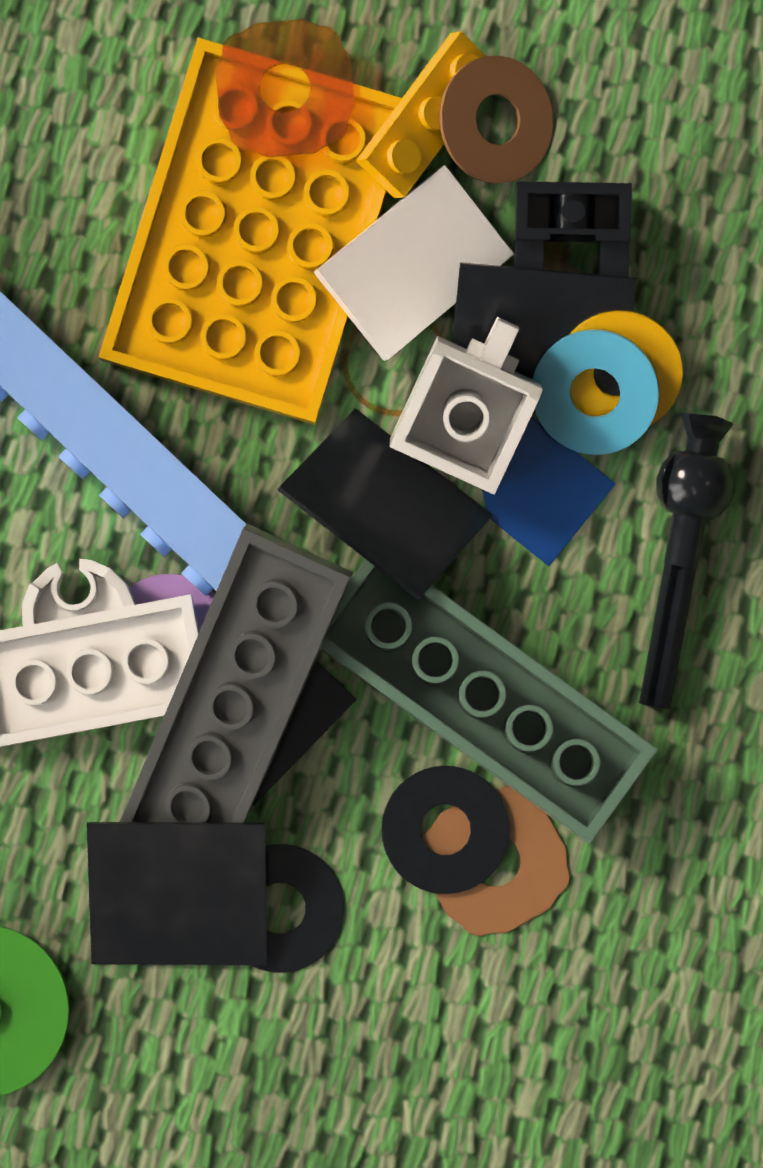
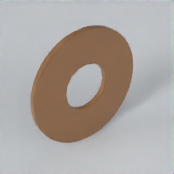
M505 56L481 57L461 67L446 86L440 104V131L449 155L465 173L487 183H509L528 175L544 158L553 132L552 106L548 93L540 79L523 63ZM490 95L503 96L509 100L516 110L518 119L517 129L513 137L501 145L492 144L485 140L477 128V109L480 103Z

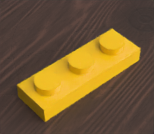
M462 31L449 34L356 160L393 198H403L408 194L444 145L440 131L439 112L442 96L449 81L465 64L477 58L486 57Z

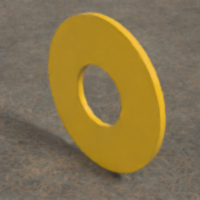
M630 311L604 312L583 321L570 334L591 329L611 331L628 338L647 355L655 369L659 384L658 407L650 426L661 419L674 404L681 388L683 376L680 352L671 335L653 319ZM594 368L579 373L571 384L570 393L572 401L577 409L586 415H606L614 410L619 402L620 396L607 394L597 386L594 379Z

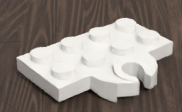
M79 559V570L88 578L91 589L85 601L71 605L66 603L60 594V585L65 576L61 564L56 563L47 568L28 587L22 602L23 626L0 630V747L164 716L199 634L193 596L189 594L136 605L129 585L113 569L92 560Z

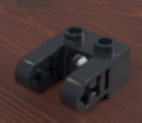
M517 181L515 185L514 267L543 270L544 242H598V275L629 277L632 183Z

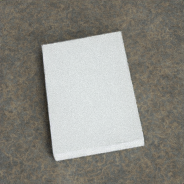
M444 165L313 273L383 361L389 360L456 303L460 262L501 266L514 253Z

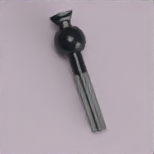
M682 413L688 437L685 451L678 450L670 454L662 463L656 477V494L659 502L667 512L673 514L639 703L664 709L671 708L706 519L713 520L721 516L729 507L735 492L734 474L730 465L724 458L717 457L719 443L730 430L733 423L718 416Z

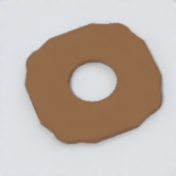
M508 786L495 790L502 799L507 811L509 840L514 843L520 854V868L516 876L502 886H488L480 883L469 890L459 893H435L447 916L461 924L467 932L476 936H483L489 933H508L550 909L558 895L566 889L569 883L566 847L548 815ZM452 806L439 814L431 828L422 836V840L425 846L434 853L440 855L454 854L460 851L468 842L471 833L470 822L463 811L458 807Z

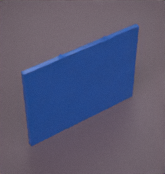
M531 416L495 495L483 489L481 491L485 509L492 514L490 520L547 566H550L614 487L615 483L576 451L558 443L546 432L541 423Z

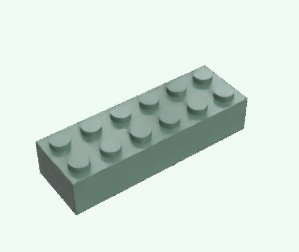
M366 559L351 578L321 648V651L578 838L589 844L658 750L435 587L431 586L421 599L417 600Z

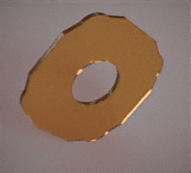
M304 19L255 23L242 32L231 35L225 41L221 58L215 70L219 117L236 147L265 157L312 154L329 144L338 142L344 137L347 132L348 121L355 107L351 60L342 46L338 34L332 28L319 26ZM276 65H294L300 68L309 79V97L295 111H275L268 107L261 97V80L265 73Z

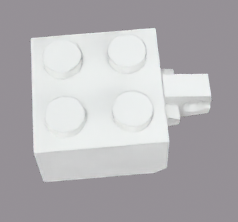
M497 317L485 343L472 338L467 349L437 336L390 437V447L495 495L543 390L539 382L515 372L519 360L508 355L519 327Z

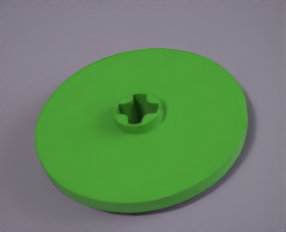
M0 926V1096L27 1086L50 1066L63 1045L70 1018L67 986L54 959L40 944L29 936L4 926Z

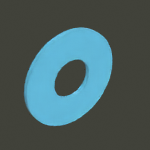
M598 329L582 330L561 338L545 352L533 376V380L539 382L543 388L535 407V413L541 425L558 443L579 453L603 455L614 453L630 446L646 432L658 407L659 384L651 361L634 342L611 331ZM593 368L601 369L615 378L619 385L620 398L614 410L606 415L591 416L577 409L572 401L570 390L572 381L582 371Z

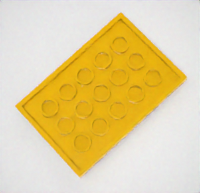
M197 38L98 356L100 361L316 425L348 321V315L313 272L379 218L387 191L356 160L402 98Z

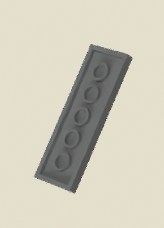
M247 524L242 529L120 822L246 823L354 572L250 524Z

